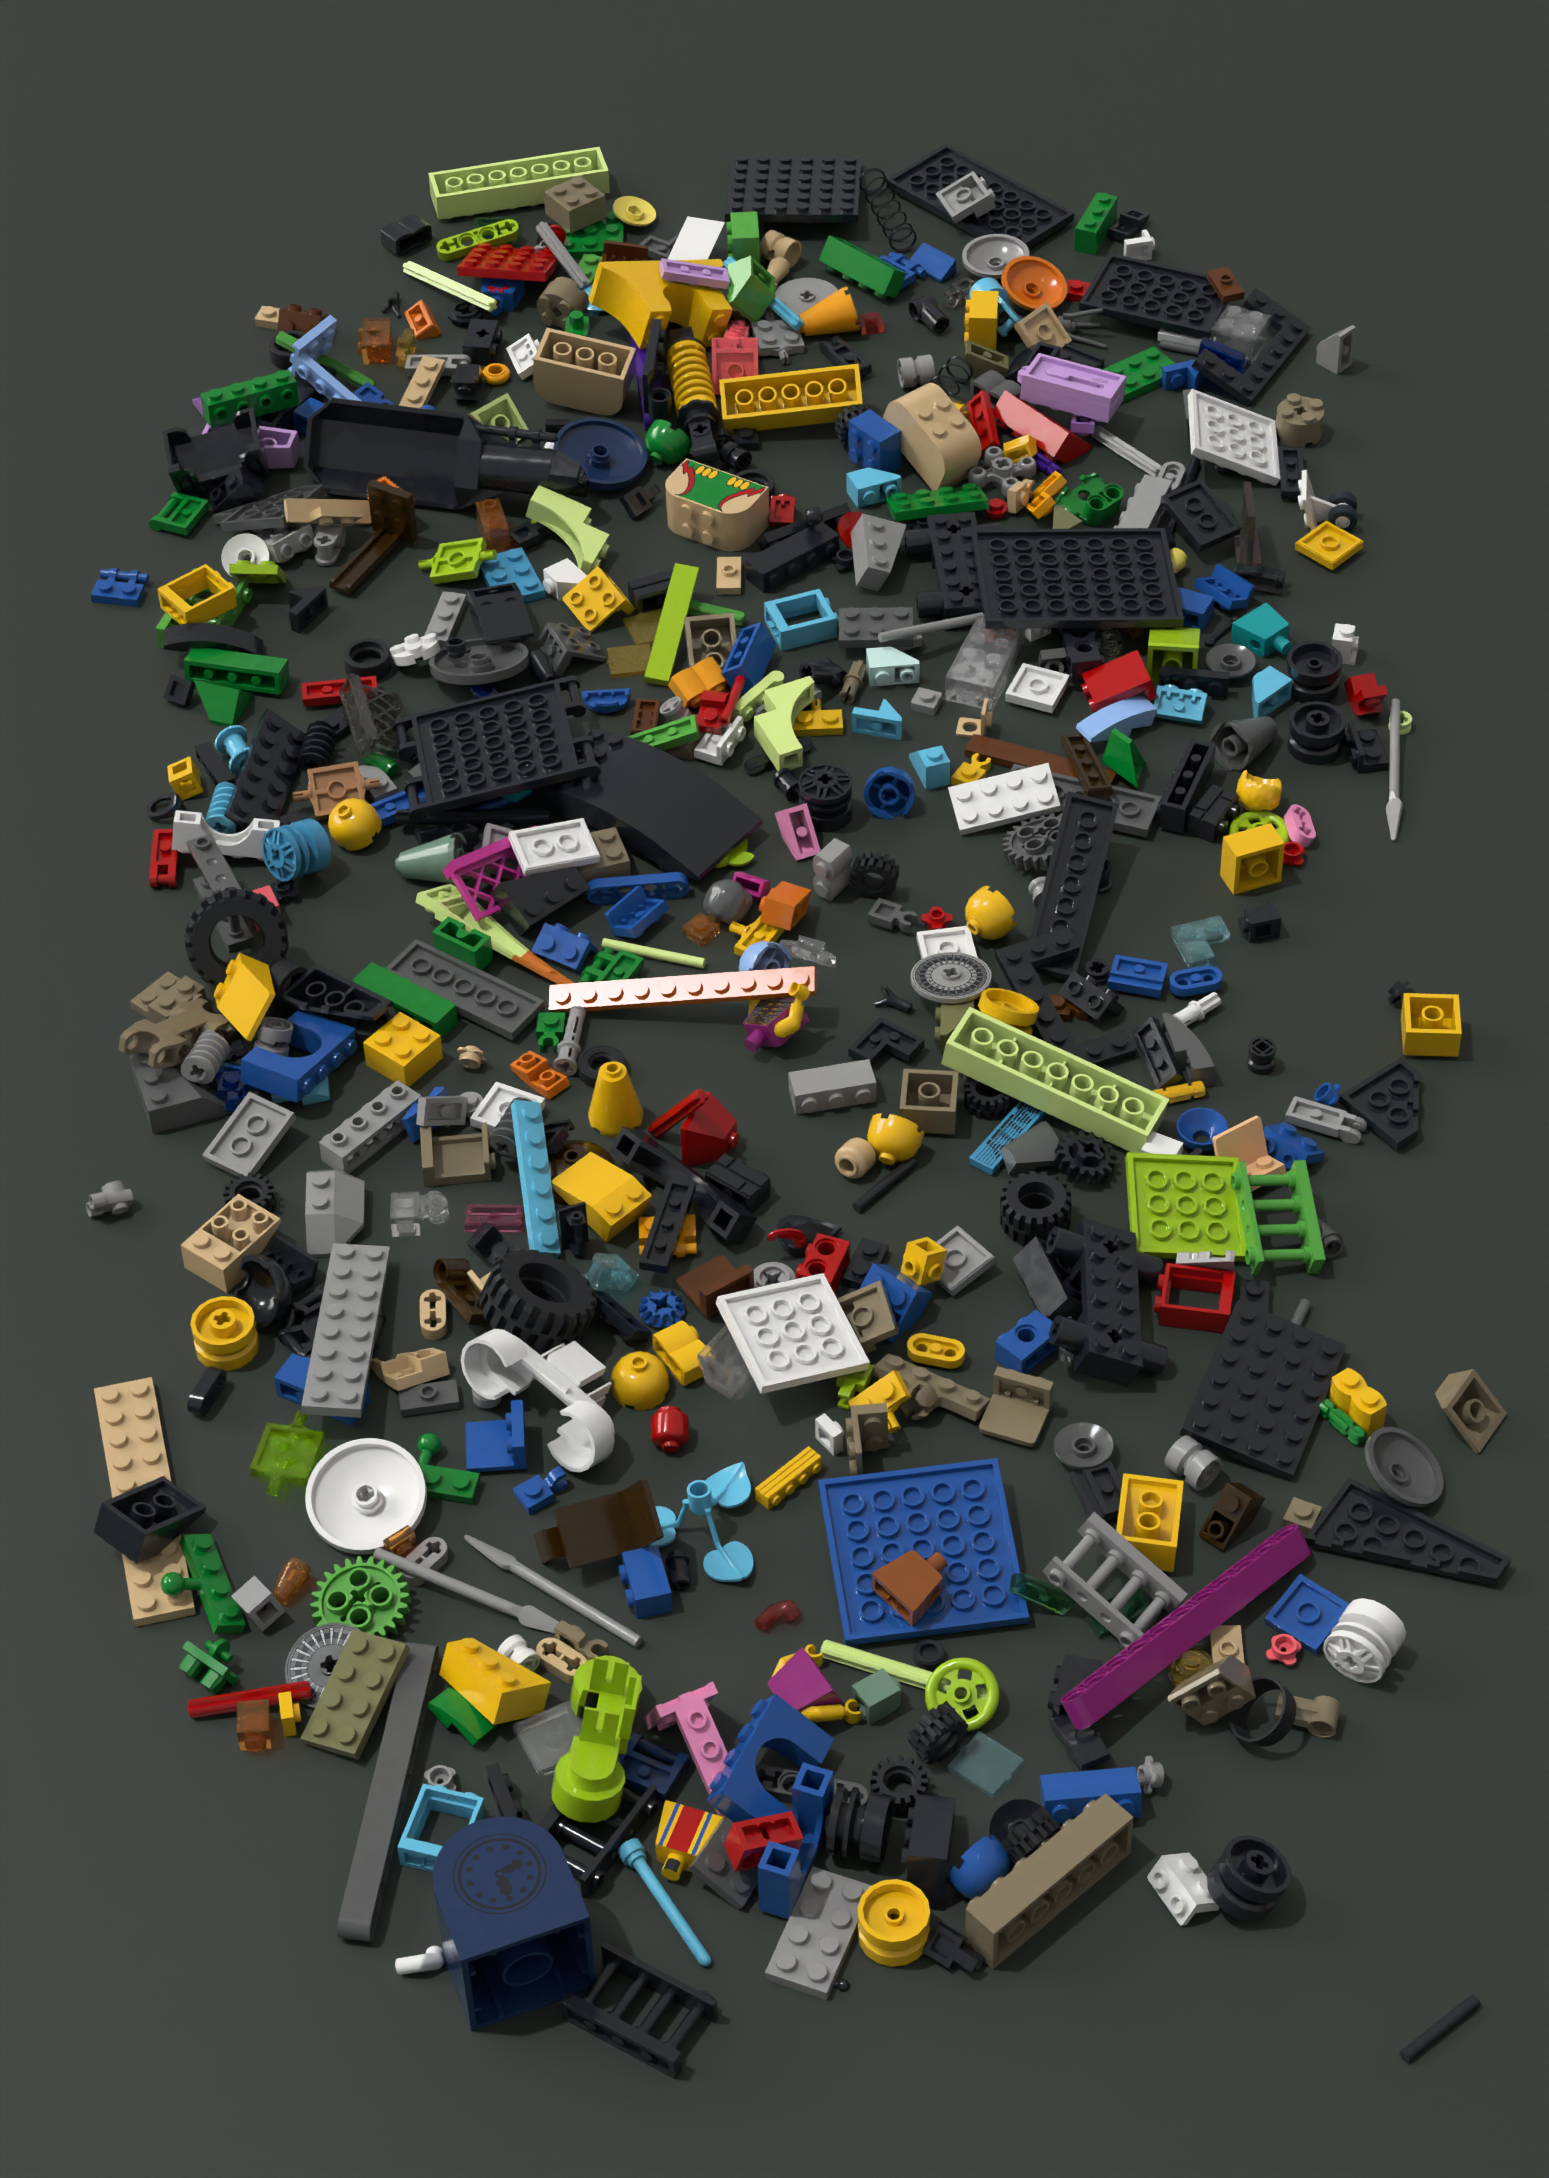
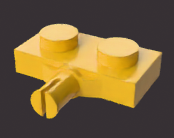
M814 698V701L811 702L810 711L798 713L792 727L795 736L843 735L842 709L821 710V700L817 698L816 706Z
M761 915L749 926L733 921L729 931L741 936V939L734 946V954L742 956L743 952L750 945L759 941L775 942L785 930L760 922Z
M893 1370L852 1398L848 1403L850 1406L886 1403L889 1433H894L897 1431L896 1429L899 1430L901 1428L894 1412L900 1404L911 1398V1395L900 1372Z

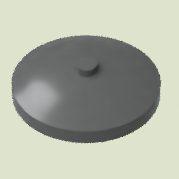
M483 638L465 640L466 647H470L471 652L464 654L461 658H451L441 648L436 655L429 659L430 673L435 679L456 685H479L501 681L519 674L529 664L528 649L524 644L511 640L505 641L501 645L492 646L486 645Z

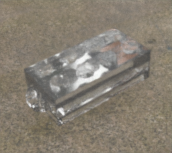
M977 616L945 677V700L982 708L984 699L989 698L988 710L993 711L1024 650L1025 629H985L983 617Z

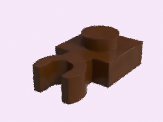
M1048 994L1063 1022H1069V1017H1074L1080 1021L1088 1020L1089 1014L1063 996Z

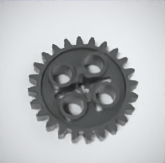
M1051 813L1049 817L1041 814L1039 819L1030 817V822L1021 821L1022 826H1013V831H1008L1007 837L1003 838L1004 843L1002 847L1006 861H1009L1011 866L1016 864L1017 869L1024 866L1025 871L1030 870L1032 867H1035V871H1038L1041 867H1045L1048 870L1063 813L1057 817L1054 816V813Z

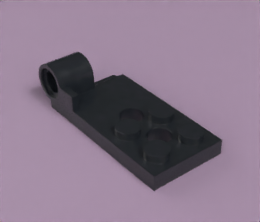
M652 319L643 369L644 413H648L649 417L653 420H667L672 415L671 392L665 388H658L659 376H663L664 362H666V348H663V343H665L666 329H662L661 319Z

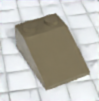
M734 613L684 617L689 667L712 656L721 670H723L737 639Z

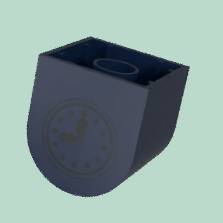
M492 1817L479 1820L465 1826L449 1838L440 1850L434 1864L433 1888L445 1964L471 2032L561 2001L567 1992L574 1995L586 1992L596 1979L590 1916L565 1855L556 1839L539 1825L515 1817Z

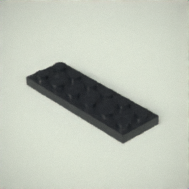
M268 708L261 715L224 814L226 818L243 829H246L254 818L279 820L298 767L296 762L305 737L304 732Z

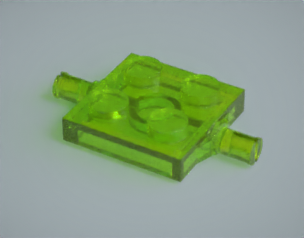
M301 1410L296 1411L292 1424H266L249 1468L250 1476L270 1479L266 1489V1493L272 1496V1493L273 1496L278 1495L283 1482L307 1485L324 1444V1432L304 1427L308 1415L302 1414Z

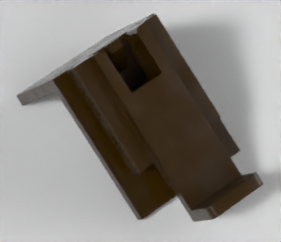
M647 1478L641 1479L619 1492L555 1508L553 1513L557 1526L534 1534V1540L542 1564L566 1556L570 1569L622 1555V1552L645 1548L664 1537Z

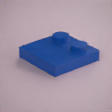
M1299 1574L1264 1618L1265 1625L1280 1634L1292 1636L1301 1643L1302 1648L1316 1656L1323 1648L1324 1641L1331 1634L1332 1629L1339 1623V1618L1349 1603L1302 1574Z

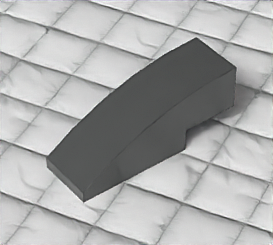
M1168 1012L1162 1013L1161 1027L1180 1070L1185 1069L1190 1085L1191 1082L1202 1081L1204 1086H1212L1215 1066L1201 1041L1181 1021Z

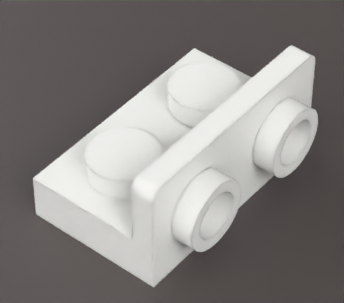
M529 333L506 348L522 380L533 375L534 357L541 343L538 339L534 341Z

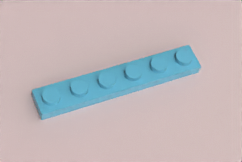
M514 1100L511 1104V1113L529 1250H539V1253L542 1254L547 1252L552 1254L554 1258H557L561 1251L541 1102Z

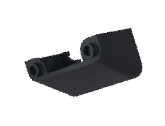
M253 407L240 410L234 415L235 426L190 437L185 429L179 427L162 431L168 474L177 493L197 498L208 497L213 489L218 487L239 466L262 477V482L269 478V464L257 415Z

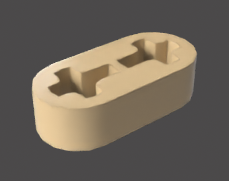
M437 1289L427 1290L420 1296L421 1332L429 1340L440 1339L447 1332L446 1298L444 1293ZM431 1302H436V1309H430ZM431 1320H436V1327H431Z
M545 1638L536 1647V1652L540 1656L539 1665L571 1685L577 1671L575 1668L587 1661L581 1653L556 1638Z

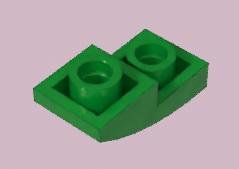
M452 1688L446 1689L426 1705L447 1729L454 1725L472 1746L491 1733L498 1725H493L458 1691Z

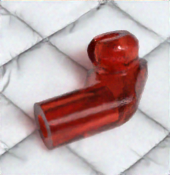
M789 1599L771 1604L754 1620V1625L758 1630L765 1632L781 1616H784L789 1622L793 1621L799 1616L800 1609L795 1606L796 1603Z

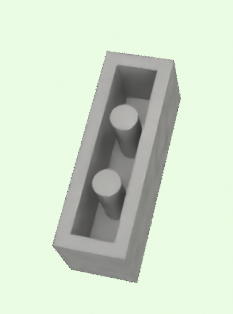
M869 1059L788 1072L789 1094L796 1115L876 1101V1080Z

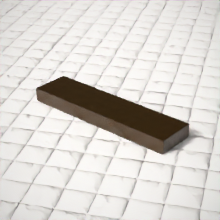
M1082 734L1061 736L1060 744L1086 796L1094 798L1112 796L1113 787L1090 742Z

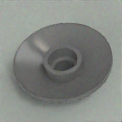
M1221 644L1209 650L1205 662L1210 671L1229 672V678H1240L1253 671L1256 659L1254 654L1244 646Z
M1079 1422L1070 1424L1061 1429L1054 1439V1452L1058 1459L1067 1466L1077 1469L1093 1468L1107 1462L1112 1456L1114 1449L1113 1439L1109 1432L1093 1423Z

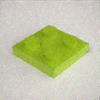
M238 560L237 564H229V574L238 583L245 577L248 578V583L286 584L285 572L278 565H275L273 561H261V564H251V561Z

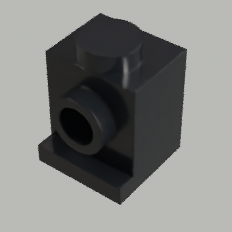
M1271 900L1265 906L1245 909L1244 917L1238 919L1240 932L1245 933L1249 943L1280 937L1282 918L1273 900Z

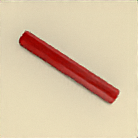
M702 1089L695 1090L652 1122L648 1132L652 1133L654 1138L661 1137L702 1107L705 1101L708 1100V1094H704Z
M301 1681L191 1699L187 1704L188 1714L191 1718L277 1705L279 1704L278 1693L291 1691L293 1702L307 1700L312 1697V1689L309 1681Z

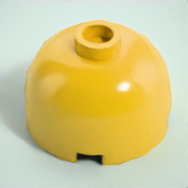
M350 798L338 803L332 809L329 815L328 828L337 845L345 847L348 851L361 850L373 842L371 838L376 832L379 834L382 820L376 809L368 802L357 798Z
M984 886L977 890L967 902L965 907L967 928L972 934L978 935L981 938L987 940L1000 939L1016 928L1017 921L1013 923L1012 919L1015 911L1009 901L999 891L996 890L992 893L987 890L990 886Z
M882 1113L873 1115L868 1129L867 1141L874 1148L879 1161L893 1165L895 1162H904L913 1158L917 1154L925 1134L924 1131L921 1133L917 1131L919 1127L917 1124L897 1115L889 1114L888 1119L880 1118Z
M632 1352L621 1357L613 1367L610 1381L612 1383L611 1391L613 1398L619 1405L625 1407V1404L634 1406V1410L642 1411L652 1409L664 1401L665 1394L669 1391L670 1387L669 1377L665 1365L657 1356L649 1352Z

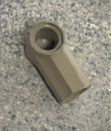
M1280 1693L1274 1721H1278L1282 1712V1693ZM1323 1695L1314 1698V1700L1293 1696L1296 1702V1717L1293 1725L1306 1727L1312 1735L1319 1738H1331L1335 1735L1341 1711V1704L1338 1700Z

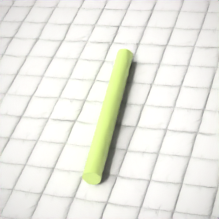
M607 938L602 940L601 947L603 949L610 947L618 952L624 950L637 956L704 969L706 959Z

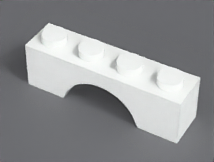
M176 810L173 823L172 850L191 853L186 841L211 834L222 855H230L233 858L251 857L264 861L262 853L264 835L269 829L280 827V821L254 818L245 830L235 834H224L212 829L206 823L202 813Z

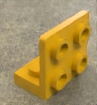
M599 566L562 598L582 625L591 633L614 612H619L622 609L629 615L636 609L610 576Z

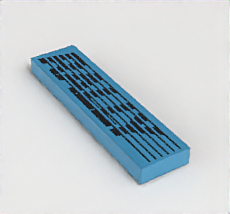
M1019 1101L969 1157V1165L993 1176L1004 1163L1001 1149L1039 1124L1048 1113Z

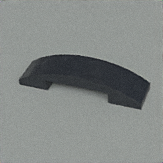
M188 623L170 626L164 630V650L188 652L189 646L263 655L262 639L234 627L210 623Z

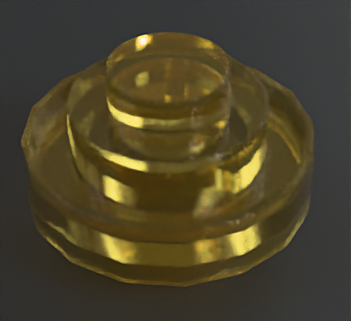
M1191 1647L1168 1665V1677L1177 1686L1185 1679L1211 1666L1213 1660L1205 1651Z

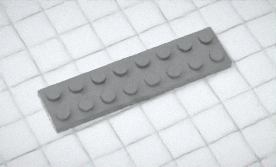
M333 1243L301 1404L302 1414L361 1418L390 1259L389 1246Z

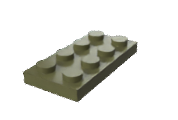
M352 1629L300 1738L305 1745L359 1760L410 1651L408 1645Z

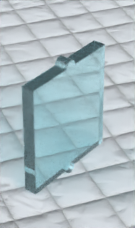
M979 1731L966 1746L960 1747V1753L950 1762L948 1770L993 1798L1005 1783L1011 1782V1777L1024 1763V1759Z

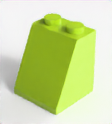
M1181 627L1150 628L1147 672L1153 684H1158L1161 681L1158 675L1159 669L1163 666L1197 669L1200 629Z

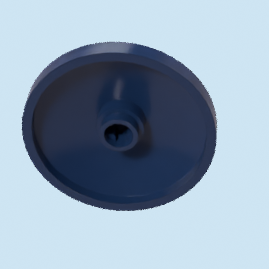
M583 418L568 423L557 433L559 439L554 443L553 449L559 450L581 465L582 470L586 471V478L589 479L590 489L605 491L622 489L635 483L644 473L647 461L645 444L633 430L621 423L604 418Z

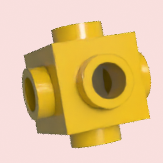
M929 1237L907 1242L900 1272L920 1286L938 1281L943 1273L947 1249Z

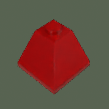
M707 1091L704 1094H708V1100L705 1101L702 1107L689 1115L680 1128L682 1161L689 1167L718 1160L724 1153L728 1154L731 1148L734 1149L739 1142L740 1135L737 1133V1120L712 1093Z

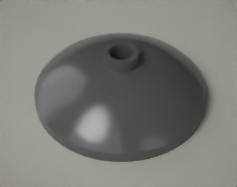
M1383 1427L1370 1435L1365 1445L1367 1467L1374 1481L1387 1495L1400 1503L1414 1507L1428 1506L1439 1498L1443 1491V1474L1437 1459L1421 1440L1411 1433L1395 1427Z

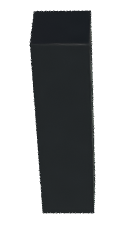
M209 741L194 746L196 759L215 787L225 781L235 785L233 776Z

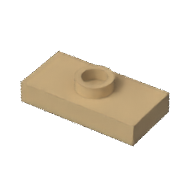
M717 557V595L741 594V557Z
M1241 1625L1218 1626L1209 1633L1212 1664L1230 1654L1244 1663Z

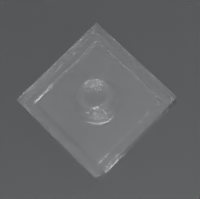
M570 1700L513 1724V1731L539 1777L555 1771L559 1759L569 1752L573 1737L580 1736L582 1720L579 1716H575L571 1709Z

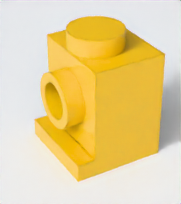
M191 756L167 766L169 783L174 792L179 794L182 801L204 792L201 786L199 770Z

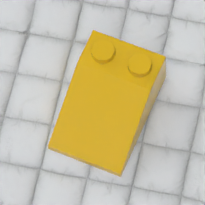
M239 952L237 958L229 962L226 969L227 977L223 983L220 982L217 985L214 997L218 1010L246 1040L251 1041L275 997L269 965Z
M592 1152L551 1180L552 1188L569 1205L585 1201L587 1224L605 1242H608L636 1221L638 1217L644 1215L652 1198V1195L634 1176Z
M1123 1473L1116 1531L1161 1571L1173 1572L1184 1481Z

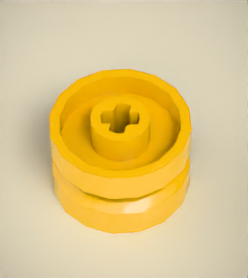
M988 988L983 990L978 1004L980 1012L1032 1035L1033 1030L1030 1025L1035 1023L1040 1009L1038 1004L1032 999L1014 991Z
M220 1296L204 1302L192 1314L190 1325L198 1360L206 1367L213 1366L225 1371H231L251 1362L257 1354L259 1339L255 1316L252 1308L244 1300L236 1297Z
M898 1879L883 1880L870 1886L861 1896L857 1908L860 1947L867 1957L878 1964L890 1967L907 1965L917 1960L923 1954L922 1950L930 1936V1908L928 1899L921 1889L910 1882Z

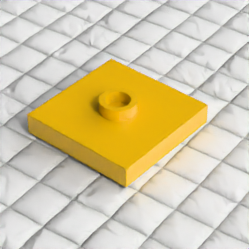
M1324 521L1295 542V550L1334 570L1361 550L1364 541L1334 524Z

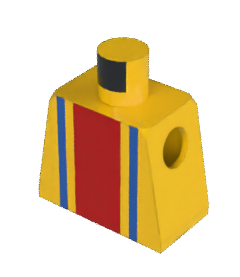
M666 1800L655 1843L656 1860L664 1864L661 1874L669 1880L677 1881L683 1870L690 1871L688 1869L719 1821L723 1819V1816Z

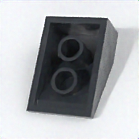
M162 1476L102 1502L93 1532L105 1540L107 1544L124 1554L129 1560L138 1564L158 1555L205 1513L206 1506Z

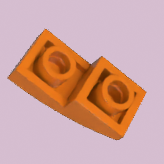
M532 1051L521 1055L520 1058L510 1064L511 1070L522 1081L549 1100L570 1086L567 1076L551 1069L546 1058Z

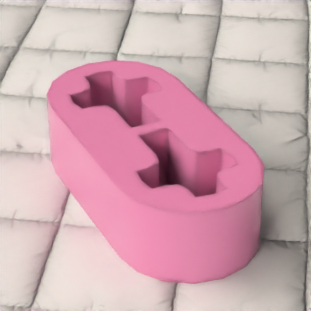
M1291 805L1284 815L1289 837L1293 842H1297L1306 848L1316 837L1311 816L1302 806Z

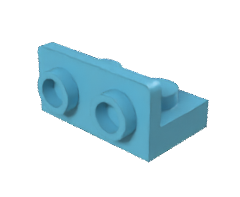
M1170 684L1157 686L1156 694L1158 698L1154 700L1153 704L1157 708L1155 717L1202 725L1205 707L1208 705L1207 693L1194 688L1189 690L1179 689L1177 686Z

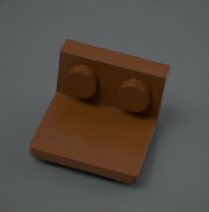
M719 1255L676 1278V1285L706 1318H709L720 1312L716 1305L718 1296L754 1288V1270L748 1264L735 1269L723 1255Z

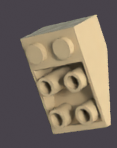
M237 1194L181 1244L184 1267L228 1293L247 1275L245 1270L239 1269L241 1258L248 1255L261 1254L280 1225L281 1218Z

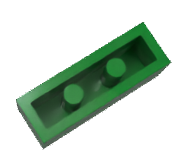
M1096 193L1075 228L1074 251L1096 255L1107 236L1108 228L1113 226L1117 220V196H1112L1108 193Z

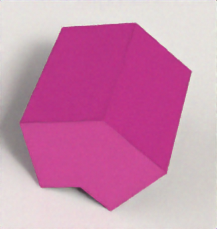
M741 871L734 872L733 880L746 887L745 889L752 895L753 900L761 902L763 896H767L770 893V881Z

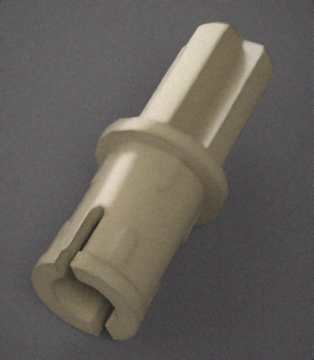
M862 660L854 661L849 673L843 679L844 685L839 694V699L843 703L846 696H849L846 704L853 703L858 689L863 685L862 678L867 666L863 664Z

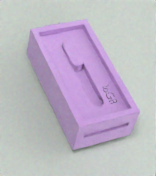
M1041 353L1037 354L1029 366H1023L1018 371L1017 380L1021 384V400L1028 401L1031 404L1047 406L1053 410L1069 412L1075 416L1092 418L1097 422L1108 423L1124 400L1126 376Z

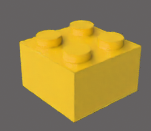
M971 290V299L966 300L964 346L965 342L970 340L996 351L999 291Z
M1271 823L1223 837L1220 876L1233 895L1281 882L1285 843Z
M1404 993L1401 1010L1403 1055L1459 1056L1462 1036L1459 995Z
M402 1012L396 1014L363 1042L366 1065L393 1082L399 1080L408 1087L443 1059L441 1035Z

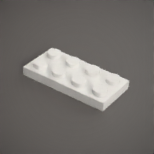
M1049 763L948 787L960 835L1030 819V817H1038L1041 814L1046 815L1061 811Z

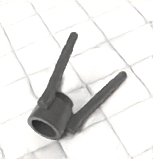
M1102 308L1076 313H1063V316H1058L1059 321L1072 340L1103 349L1107 348L1106 344L1072 334L1077 332V328H1099L1101 326L1100 323L1077 322V319L1073 318L1102 313Z

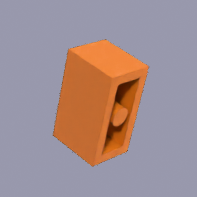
M781 881L775 888L770 890L767 896H763L759 905V911L762 912L760 922L790 931L807 914L812 890Z

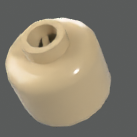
M857 1137L849 1139L837 1150L835 1155L837 1169L841 1174L851 1179L861 1178L874 1166L876 1161V1153L872 1145L868 1141Z

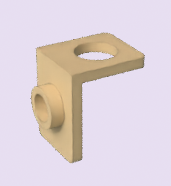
M989 698L984 699L981 719L959 718L956 730L957 737L971 738L973 734L985 736L987 727H991L993 712H988ZM965 725H974L977 729L968 732L963 727Z

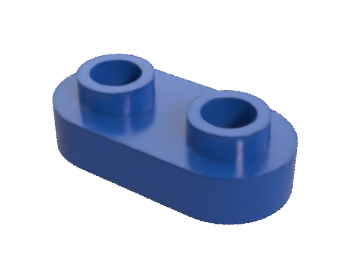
M1209 965L1178 970L1170 975L1169 989L1174 995L1180 997L1214 992L1222 985V972L1217 967Z

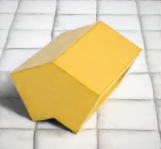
M1029 434L1003 443V457L1011 459L1013 464L1019 462L1022 457H1033L1037 453L1036 439Z

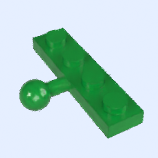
M434 1433L423 1434L417 1443L418 1450L420 1451L418 1465L426 1482L427 1497L473 1505L481 1480L480 1473L429 1465L432 1456L436 1455L441 1449V1440Z
M183 1534L179 1543L192 1578H183L177 1572H169L161 1579V1590L164 1594L171 1597L180 1595L183 1590H197L214 1634L242 1633L246 1624L238 1604L231 1597L234 1593L211 1534Z

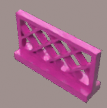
M508 837L451 860L443 869L447 880L452 878L476 922L502 911L492 896L478 891L481 881L492 885L494 889L498 883H501L502 872L515 877L514 880L528 877L521 873L519 862L516 871L504 866L505 859L508 857L518 861ZM488 866L498 870L495 880L483 875L485 867ZM467 875L477 879L474 889L465 886L461 877ZM477 897L489 902L487 910L480 912L475 903Z

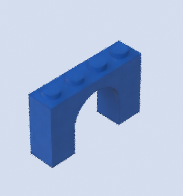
M299 1009L287 1019L294 1026L291 1042L288 1044L310 1052L312 1055L298 1058L285 1057L256 1046L241 1059V1082L298 1103L314 1087L324 1081L332 1071L339 1068L341 1063L355 1053L357 1049L356 1028L307 1010Z
M774 1694L765 1701L760 1699L754 1705L750 1712L753 1716L750 1723H747L737 1736L739 1743L736 1748H733L727 1754L723 1761L726 1765L723 1772L719 1773L710 1784L712 1792L706 1802L734 1823L791 1811L769 1794L757 1777L755 1761L760 1748L774 1749L801 1768L803 1762L814 1766L822 1764L834 1741L830 1735L777 1694Z
M803 1762L792 1787V1812L804 1839L799 1850L772 1841L768 1842L757 1867L760 1911L789 1919L826 1836L827 1813L834 1798V1771Z

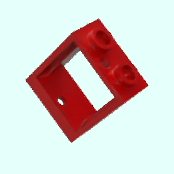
M1166 1263L1165 1274H1159L1157 1291H1161L1162 1295L1156 1296L1154 1313H1159L1158 1325L1223 1333L1231 1316L1236 1271ZM1171 1288L1221 1294L1219 1310L1169 1304Z

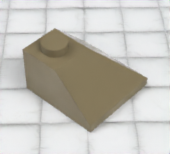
M1474 1369L1448 1374L1435 1393L1442 1410L1475 1453H1479L1507 1414Z

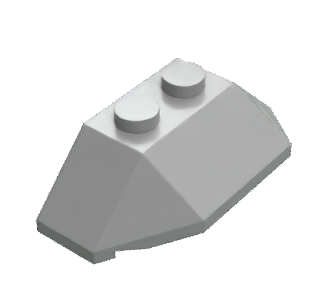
M339 1169L307 1172L305 1223L308 1254L315 1258H330L333 1243L348 1244L364 1228L365 1181Z

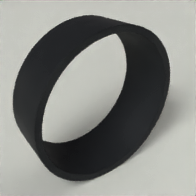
M1258 1676L1252 1679L1256 1698L1244 1704L1243 1707L1229 1712V1723L1233 1733L1239 1739L1265 1747L1278 1743L1288 1734L1295 1721L1296 1702L1291 1692L1277 1679L1271 1676ZM1270 1690H1281L1283 1694V1708L1277 1723L1269 1732L1253 1739L1247 1727V1719L1252 1705L1262 1694Z

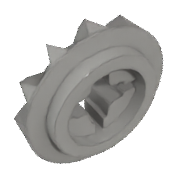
M779 1262L763 1263L754 1269V1288L767 1286L768 1280L771 1282L778 1280V1283L795 1279L793 1270Z

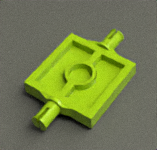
M483 537L441 543L432 559L419 560L418 565L420 570L432 569L429 578L433 584L477 578L482 562L497 559V552L495 549L485 551L487 544Z

